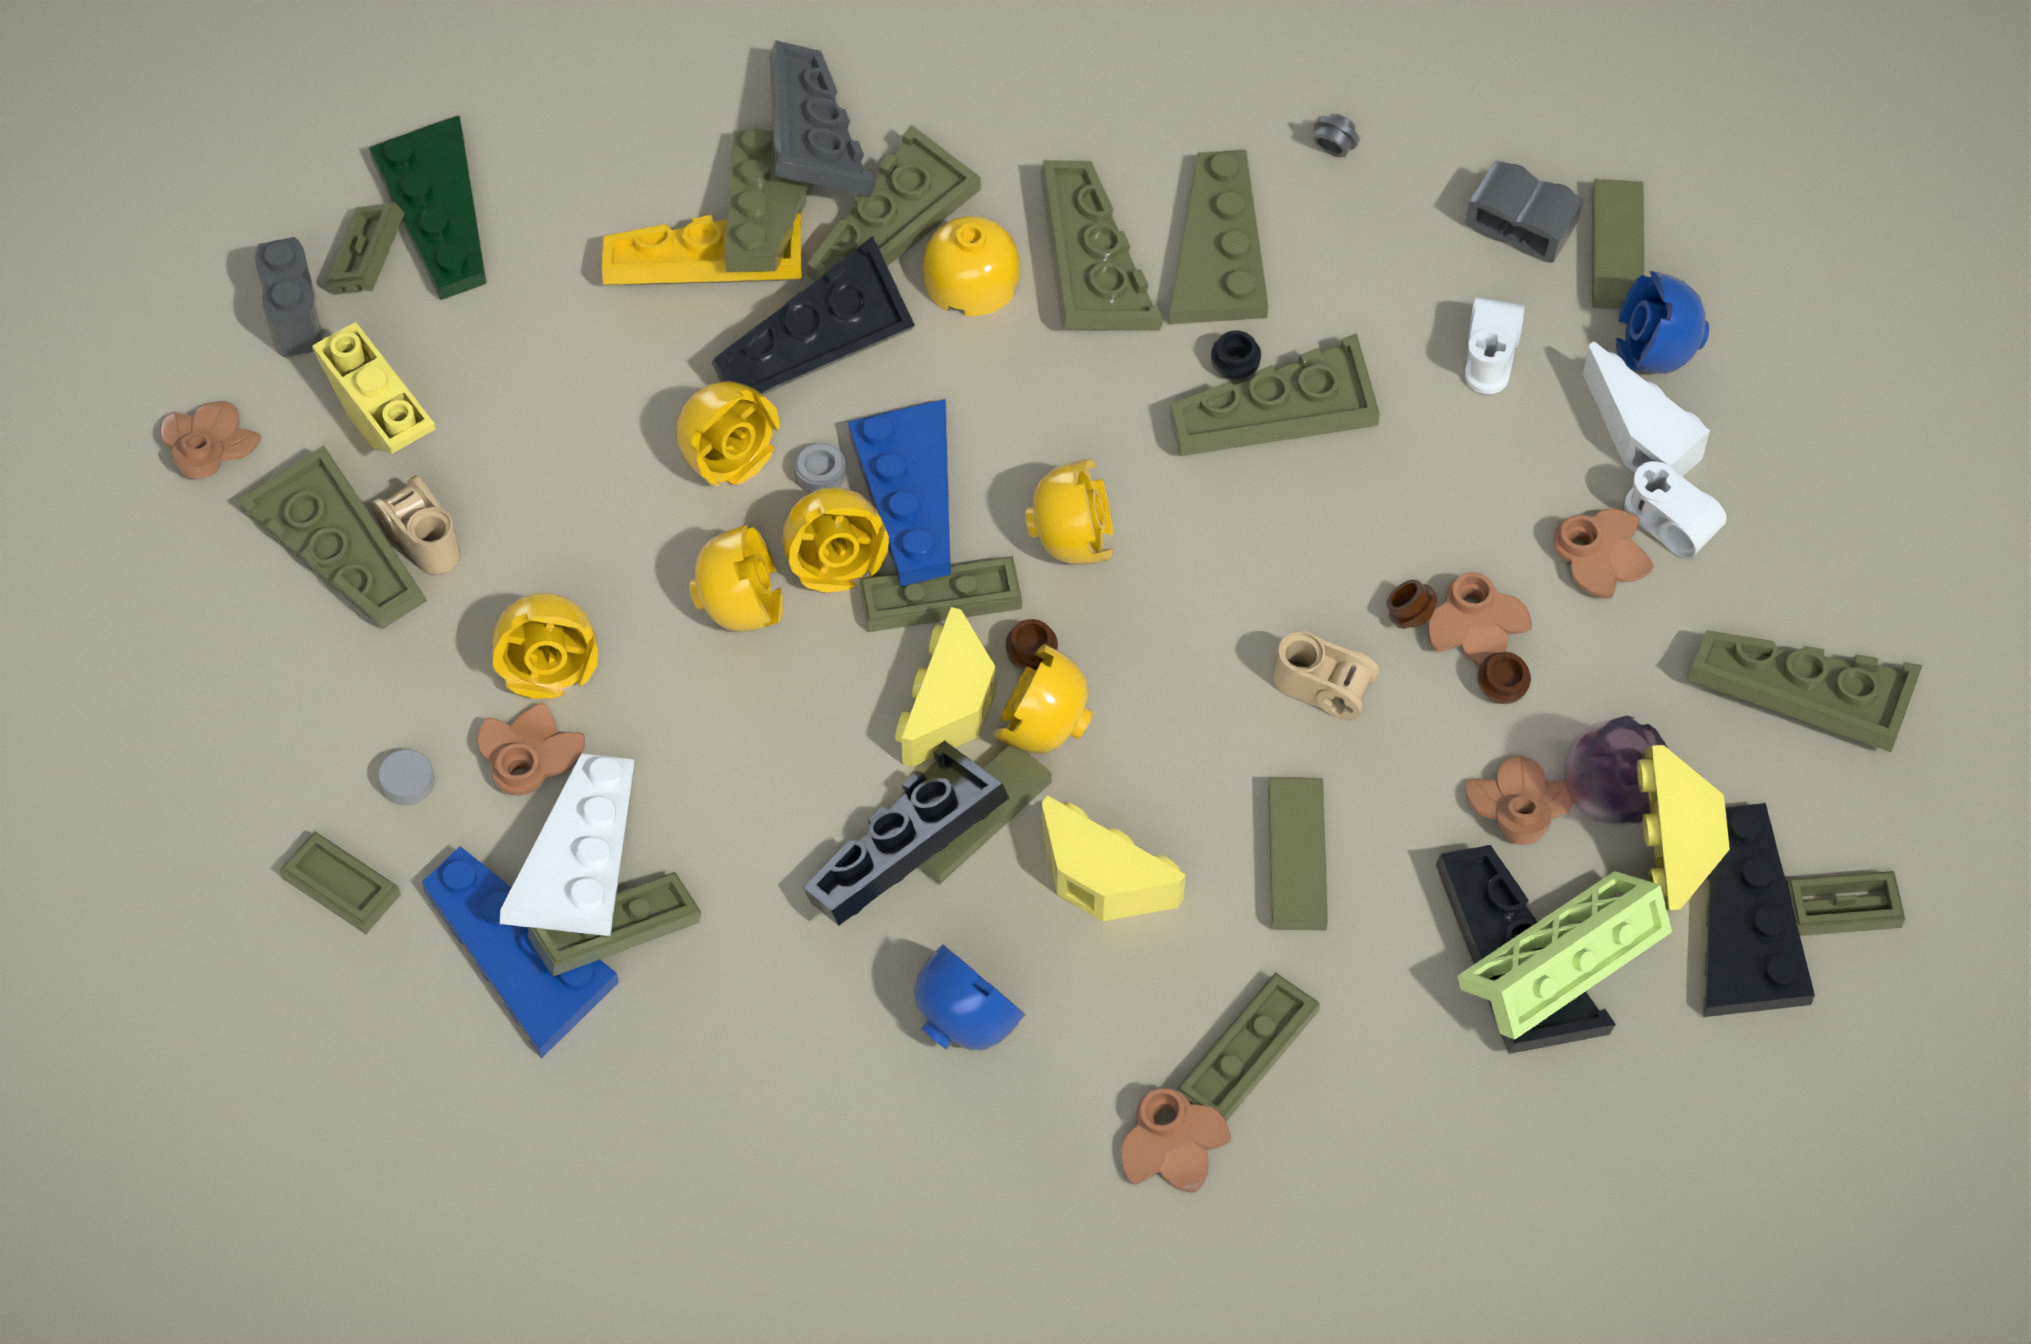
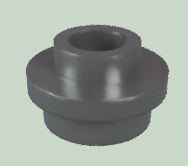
M1330 114V116H1319L1313 125L1315 130L1312 137L1313 142L1320 149L1333 156L1345 157L1349 150H1354L1360 142V137L1355 132L1356 127L1354 123L1342 115Z

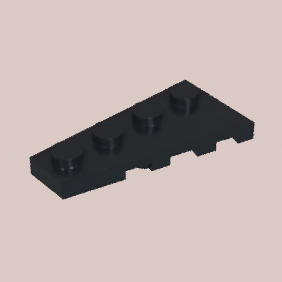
M872 236L850 255L826 271L810 286L787 301L784 306L766 320L760 322L713 359L712 364L721 382L731 381L744 384L763 395L912 330L915 324Z
M944 740L933 752L936 761L926 772L915 771L902 784L905 791L904 795L890 809L880 807L868 820V832L859 841H847L803 887L811 904L840 926L1007 801L1009 796L1003 783Z
M1766 803L1725 807L1730 850L1708 875L1709 898L1706 914V926L1708 928L1704 974L1706 976L1703 1017L1811 1005L1815 993Z
M1491 845L1440 854L1435 865L1474 964L1537 923V920L1526 906L1529 899ZM1537 948L1531 951L1541 950L1543 948ZM1505 974L1493 976L1490 980L1496 981ZM1585 991L1518 1038L1512 1039L1504 1035L1501 1036L1508 1054L1610 1035L1616 1024L1606 1009L1599 1011L1587 991ZM1488 1000L1489 1005H1490L1491 1010H1492V1013H1493V1015H1494V1011H1493V1008H1492L1491 1001Z

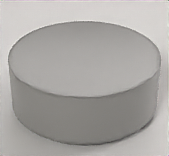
M813 443L807 445L799 451L795 458L796 481L808 493L820 488L840 487L845 480V458L842 452L831 444Z
M412 749L395 751L388 755L379 767L378 777L382 791L394 803L401 805L415 804L426 798L433 789L434 774L431 763L419 751Z

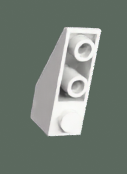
M1593 341L1588 347L1583 377L1623 464L1635 473L1638 467L1646 462H1663L1671 466L1676 473L1683 477L1702 460L1710 430L1703 425L1702 421L1695 414L1685 412L1667 398L1657 385L1645 381L1628 368L1618 355L1606 351ZM1664 478L1661 479L1660 484L1658 486V488L1662 489L1664 485Z

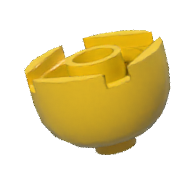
M968 215L954 218L935 231L926 244L922 278L927 295L940 308L949 311V306L955 309L964 310V316L976 317L994 313L1008 304L1014 297L1015 288L1020 283L1021 260L1014 238L1000 224L986 217Z
M731 381L717 382L706 385L695 392L683 406L677 420L676 439L682 458L701 477L712 485L720 486L718 482L726 481L732 485H737L757 474L771 458L775 447L769 442L773 436V428L778 432L780 431V419L776 407L755 389Z
M1091 459L1069 462L1052 469L1037 485L1033 496V507H1028L1025 510L1026 525L1031 538L1039 537L1044 549L1059 561L1073 565L1109 561L1113 555V548L1103 550V533L1113 536V523L1103 479L1092 480L1088 469L1097 468L1095 462Z
M828 487L806 494L792 507L783 526L782 544L792 572L799 577L803 585L812 590L832 593L847 591L856 587L855 582L851 580L860 578L867 572L872 577L880 569L888 554L889 536L876 508L860 493L840 487Z
M747 525L711 538L702 547L695 564V579L689 582L691 598L698 610L705 609L713 621L727 630L737 632L758 630L780 623L783 617L782 590L778 588L771 593L769 574L777 572L775 563L758 530L754 527L747 529Z
M534 593L521 597L503 611L494 626L492 637L493 667L496 674L499 673L505 679L506 687L516 694L531 699H554L564 696V691L560 688L573 686L577 682L579 687L588 682L597 667L598 642L590 619L583 609L564 596L555 593Z
M1046 644L1042 645L1035 653V655L1044 660L1040 663L1037 670L1028 666L1025 668L1002 711L1000 719L1005 722L1010 720L1008 727L996 729L994 734L995 738L1027 753L1045 754L1056 750L1063 745L1069 736L1079 740L1093 715L1091 710L1085 708L1089 696L1087 678L1075 662Z

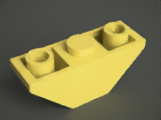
M357 322L312 345L313 351L346 414L373 449L393 454L436 430L435 423Z
M951 607L944 626L939 624L935 626L928 649L929 655H932L928 669L920 667L914 680L912 698L916 700L912 711H903L900 716L895 741L902 743V763L904 765L914 767L934 758L933 752L944 740L956 748L980 737L996 694L995 665L961 609Z
M1657 745L1645 749V759L1637 761V778L1640 791L1648 792L1650 814L1643 815V835L1646 846H1654L1656 868L1649 869L1648 881L1661 886L1667 911L1681 909L1730 848L1724 794L1664 745Z
M1048 795L1044 799L1041 812V830L1056 893L1059 897L1103 922L1174 909L1180 906L1184 900L1186 874L1181 872L1180 868L1172 860L1162 855H1151L1137 847L1131 838L1122 831L1114 828L1108 830L1090 820L1081 808L1072 803L1065 802L1062 804Z

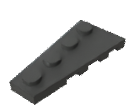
M775 40L770 53L776 176L787 178L797 183L805 182L870 197L876 182L872 172L864 170L861 163L864 153L859 141L851 139L848 131L850 119L846 110L837 105L835 97L838 90L822 52Z

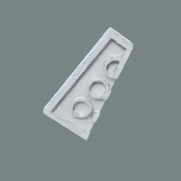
M581 753L500 910V924L611 936L635 759Z

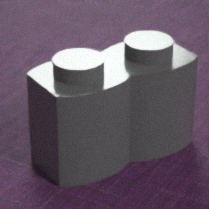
M1495 161L1469 201L1465 223L1483 236L1500 242H1509L1524 254L1544 262L1553 263L1579 221L1583 200L1563 184L1539 181L1521 165Z
M295 237L259 243L255 262L263 289V306L277 351L283 358L314 352L312 345L322 340V329L315 305L314 287L302 245Z

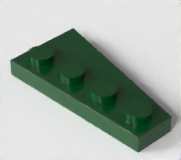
M460 115L370 146L369 151L375 168L392 202L396 203L405 213L402 223L440 300L487 284Z

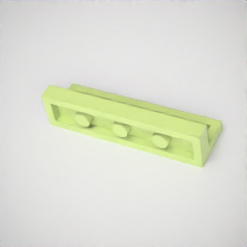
M1617 871L1612 872L1459 974L1457 978L1461 990L1490 1000L1499 1033L1512 1039L1518 1038L1672 933L1661 886ZM1618 892L1624 894L1621 897L1610 898ZM1543 948L1541 950L1531 951L1533 949ZM1505 974L1496 981L1490 980L1493 976Z

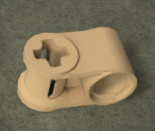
M415 475L408 479L407 487L383 501L377 498L371 502L373 513L383 530L403 548L423 572L432 575L443 574L451 571L460 560V547L453 520L418 476Z
M1296 631L1286 635L1279 644L1273 680L1277 689L1286 696L1323 709L1336 718L1354 720L1359 717L1363 709L1361 699L1367 686L1377 680L1380 671L1376 662L1361 652L1343 648L1309 632ZM1290 662H1301L1308 667H1295ZM1354 666L1356 667L1355 671L1351 670Z

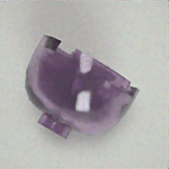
M1626 715L1610 718L1586 727L1571 743L1564 759V780L1570 798L1578 809L1596 822L1611 825L1637 824L1643 822L1644 814H1650L1648 792H1641L1638 785L1637 761L1645 759L1644 750L1651 746L1664 745L1666 748L1668 747L1654 727L1650 724L1641 725L1636 720H1632L1635 717Z

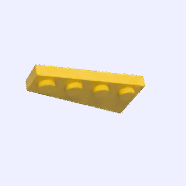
M797 213L793 223L794 231L776 271L726 272L727 219L713 221L712 215L692 218V222L686 227L671 230L668 225L662 224L603 236V285L802 279V213Z

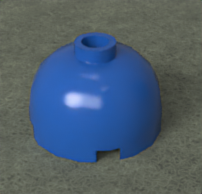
M1649 271L1651 277L1639 276L1626 295L1618 322L1627 324L1625 330L1626 341L1616 337L1617 355L1631 370L1643 373L1666 374L1680 369L1694 357L1698 350L1704 347L1709 336V323L1706 321L1702 300L1692 287L1674 276Z
M943 944L928 958L918 974L914 989L916 1006L927 1019L921 1029L944 1049H947L952 1042L968 1050L988 1049L999 1044L1011 1034L1026 1015Z

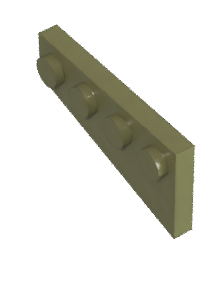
M910 125L903 134L902 144L894 154L889 153L879 166L880 173L875 178L876 183L870 197L858 195L855 198L854 208L845 220L840 219L807 262L808 276L816 281L826 271L850 255L872 236L886 265H890L981 190V177L913 125Z
M761 129L733 131L725 249L726 272L776 271L794 231L793 223L797 213L801 214L806 204V193L810 186L809 183H797L787 178L776 176L773 131Z
M1246 150L1198 153L1171 300L1169 324L1267 318L1268 300Z
M1043 160L1040 174L1063 330L1160 331L1164 318L1158 305L1153 306L1147 293L1149 285L1142 270H1137L1129 254L1130 244L1124 231H1119L1112 217L1114 209L1092 162Z
M1357 333L1341 339L1339 346L1321 352L1319 348L1300 354L1299 361L1276 370L1271 365L1255 371L1254 378L1234 385L1231 382H1226L1170 403V418L1180 456L1378 426L1380 417Z
M322 446L236 500L243 511L382 629L427 601L325 446Z
M1706 630L1692 664L1688 680L1891 752L1923 665L1904 662L1902 669L1878 665V658L1856 654L1854 661L1825 657L1824 649L1803 646L1802 650L1788 651L1778 649L1776 643L1771 640Z

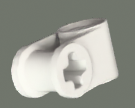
M1475 297L1469 328L1468 357L1465 367V381L1475 392L1495 394L1507 387L1515 349H1518L1525 304Z
M1651 461L1639 466L1633 476V488L1629 490L1624 500V510L1640 518L1638 525L1661 541L1673 554L1684 559L1693 558L1726 524L1727 517L1719 502L1707 493L1700 491L1676 473L1671 466L1663 462ZM1664 478V485L1662 489L1658 488V486L1660 484L1661 479ZM1641 500L1645 502L1642 511L1639 510Z

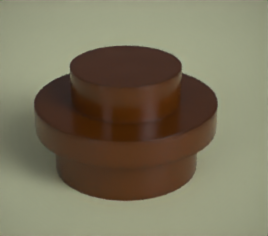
M1418 580L1403 582L1391 592L1387 599L1386 606L1389 609L1390 620L1397 628L1401 629L1415 628L1425 624L1434 613L1437 594L1431 586L1422 584Z
M1027 619L1019 622L1007 635L1005 643L1006 654L1015 666L1024 670L1027 666L1037 670L1044 659L1035 655V653L1044 644L1058 651V640L1053 630L1047 624L1040 620Z
M1498 652L1488 656L1482 662L1478 670L1477 681L1480 690L1488 699L1500 704H1510L1520 700L1526 694L1531 683V674L1521 657L1510 652Z

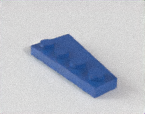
M946 399L849 421V436L872 504L878 511L888 533V551L900 586L951 575Z
M461 846L422 881L425 894L459 942L464 944L482 975L495 988L504 1001L506 1009L516 1023L521 1025L541 1058L619 983L617 973L601 960L552 977L527 937L528 927L500 924V910L512 887Z

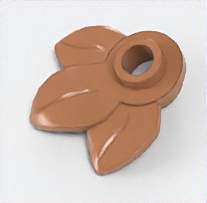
M227 401L209 402L198 408L194 416L172 412L164 418L160 428L162 443L172 449L173 463L184 476L192 479H203L212 476L219 470L222 461L246 457L258 446L261 435L251 430L238 429V409Z
M1605 509L1593 517L1574 515L1563 521L1555 531L1553 546L1556 553L1563 560L1570 563L1572 578L1579 587L1596 597L1612 598L1616 588V581L1633 582L1642 579L1650 574L1654 567L1647 554L1630 539L1638 528L1640 518L1629 512L1619 509ZM1580 540L1584 542L1586 545H1578L1573 543L1572 541Z
M1469 572L1462 574L1449 585L1446 592V602L1434 609V613L1429 619L1428 637L1435 651L1441 652L1461 646L1463 653L1473 663L1481 666L1488 656L1498 652H1506L1507 634H1520L1530 631L1532 629V622L1527 607L1522 601L1514 596L1498 593L1491 580L1485 575ZM1471 597L1477 599L1480 603H1469L1463 599Z
M538 703L524 712L511 726L494 718H485L477 738L480 753L493 765L492 774L497 787L507 794L517 796L532 793L542 785L546 777L564 774L575 766L585 747V736L583 733L565 732L558 734L553 716L544 703ZM523 768L528 770L523 775H511L517 769Z
M1514 756L1505 760L1498 769L1497 779L1473 778L1468 779L1466 783V796L1474 811L1481 816L1497 820V824L1504 837L1520 845L1533 844L1539 841L1549 829L1551 819L1566 814L1574 803V791L1570 782H1546L1544 770L1536 761L1524 756Z
M1170 1088L1153 1090L1140 1101L1136 1111L1138 1125L1128 1133L1122 1142V1166L1126 1177L1133 1185L1140 1184L1160 1172L1163 1178L1175 1188L1195 1193L1202 1187L1208 1175L1209 1160L1207 1150L1222 1147L1231 1141L1228 1125L1224 1117L1211 1106L1190 1104L1188 1099L1177 1090ZM1163 1111H1170L1175 1114L1174 1120L1167 1125L1156 1123V1117Z

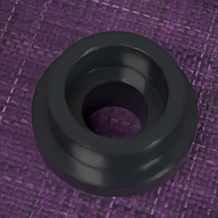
M1233 330L1226 332L1212 347L1211 363L1214 369L1225 377L1232 379L1245 378L1252 375L1260 366V347L1255 339L1244 331ZM1238 356L1241 357V359H1233L1230 357Z

